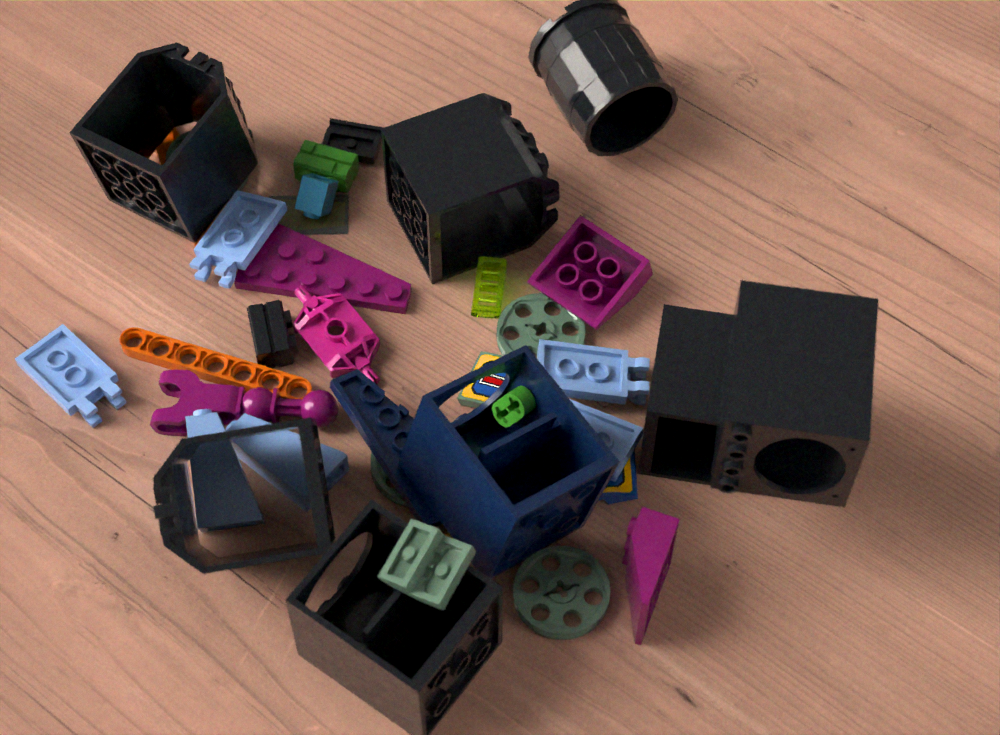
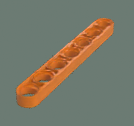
M128 328L122 332L119 338L122 351L128 357L170 370H190L198 378L216 384L245 387L247 392L251 388H264L263 383L265 381L276 379L279 381V385L276 388L279 389L281 398L303 399L304 396L295 398L291 395L292 390L298 387L306 389V395L312 391L311 383L303 377L141 328ZM131 338L142 339L141 344L137 347L132 348L126 345L127 341ZM158 346H167L169 348L165 355L157 356L153 354V351ZM186 354L196 356V360L191 364H183L180 361ZM220 362L224 365L223 369L219 372L208 371V367L212 363ZM245 370L251 373V377L245 381H239L235 378L236 374L240 371Z

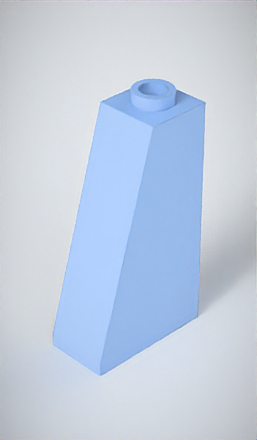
M211 409L196 410L192 416H185L188 438L226 431L218 413H212ZM231 440L201 444L190 458L198 529L204 533L265 524L262 511Z
M244 413L238 420H233L226 427V431L271 423ZM285 430L231 439V443L240 460L304 511L308 512L311 509L299 434ZM320 443L329 491L349 471L348 457L342 451Z

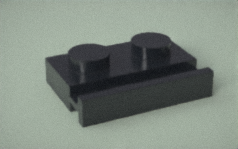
M330 118V125L326 130L322 144L358 154V161L360 163L375 165L382 140L381 128L384 127Z

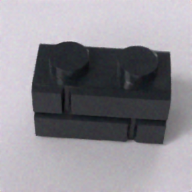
M280 300L266 302L264 305L261 303L248 306L247 312L257 363L270 368L292 365L294 363L293 352H298L295 334L289 335L288 328L293 327L290 310L284 311L282 301Z

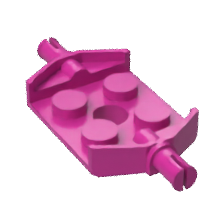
M304 285L299 286L300 290L296 288L294 294L303 303V308L293 323L294 332L302 336L330 371L331 378H337L358 369L377 384L380 381V377L371 368V362L380 347V339L341 293L318 297L315 295L311 296ZM332 326L344 328V332L338 336L329 334L328 330Z

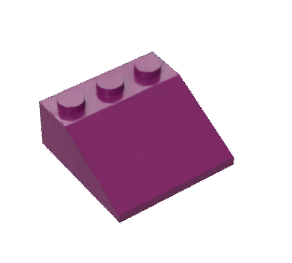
M580 215L527 280V283L598 330L638 294L653 275L650 260Z
M641 507L638 518L631 517L626 532L628 536L624 546L626 551L622 560V564L627 565L625 581L634 641L638 645H641L671 565L680 521L678 518L645 507Z

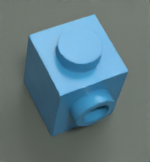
M314 173L302 175L295 209L304 211V216L313 219H320L321 216L331 214L339 181Z

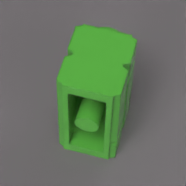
M304 140L300 152H298L293 162L295 179L301 182L302 175L314 173L339 181L336 192L348 193L359 172L358 154Z

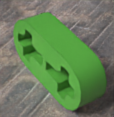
M518 386L493 403L492 413L497 422L507 428L531 413L536 408V401L529 389L524 386Z

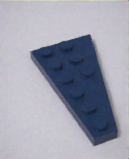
M358 369L330 381V389L415 519L433 527L441 525L440 519L398 465L402 448L406 443L414 418L409 415V410L401 404L399 406L386 397L385 391Z

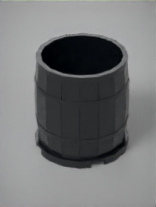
M577 0L564 7L567 13L560 16L555 22L549 18L540 27L530 44L528 59L536 75L544 80L550 96H552L570 128L579 136L587 150L597 156H616L632 151L649 141L662 130L675 112L678 97L675 88L663 70L661 62H659L651 47L640 34V31L630 22L626 9L617 0Z

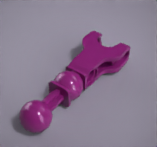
M165 370L159 378L161 390L167 396L180 399L172 407L156 409L152 414L150 426L158 434L187 436L185 416H192L196 410L211 409L212 413H218L224 425H229L233 420H238L246 413L266 422L272 421L273 424L279 423L280 416L302 417L303 419L314 418L317 421V427L323 428L335 421L339 407L335 397L330 392L324 390L311 391L303 399L281 398L278 388H274L273 393L269 389L262 387L251 388L246 392L245 387L203 383L190 370Z

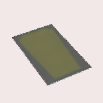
M349 194L335 195L331 214L321 216L320 219L306 217L303 215L304 211L295 209L298 195L269 196L271 199L286 203L288 210L279 222L283 226L303 235L348 234Z

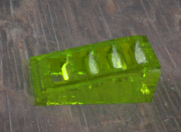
M484 256L478 258L471 316L499 319L507 276L506 259ZM483 280L497 281L498 283L483 282ZM481 291L497 293V295L481 293ZM479 302L496 303V306L479 305Z

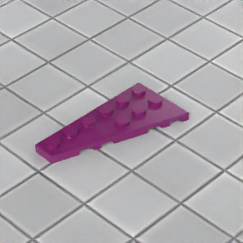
M279 223L246 270L238 269L234 281L235 288L295 298H298L294 294L296 288L300 290L299 286L304 285L311 296L315 295L318 297L341 293L354 307L406 314L412 291L410 283Z

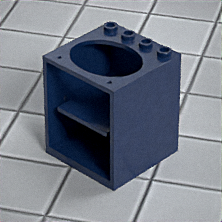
M526 345L423 395L398 462L400 468L440 519V522L452 538L473 546L476 554L471 563L477 570L491 579L526 560L539 550L582 528L619 464V460ZM506 373L503 383L485 402L470 413L460 415L452 423L449 422L439 409L446 400L466 386L493 374ZM524 386L533 394L536 408L510 427H503L497 422L492 413L493 403L516 387Z

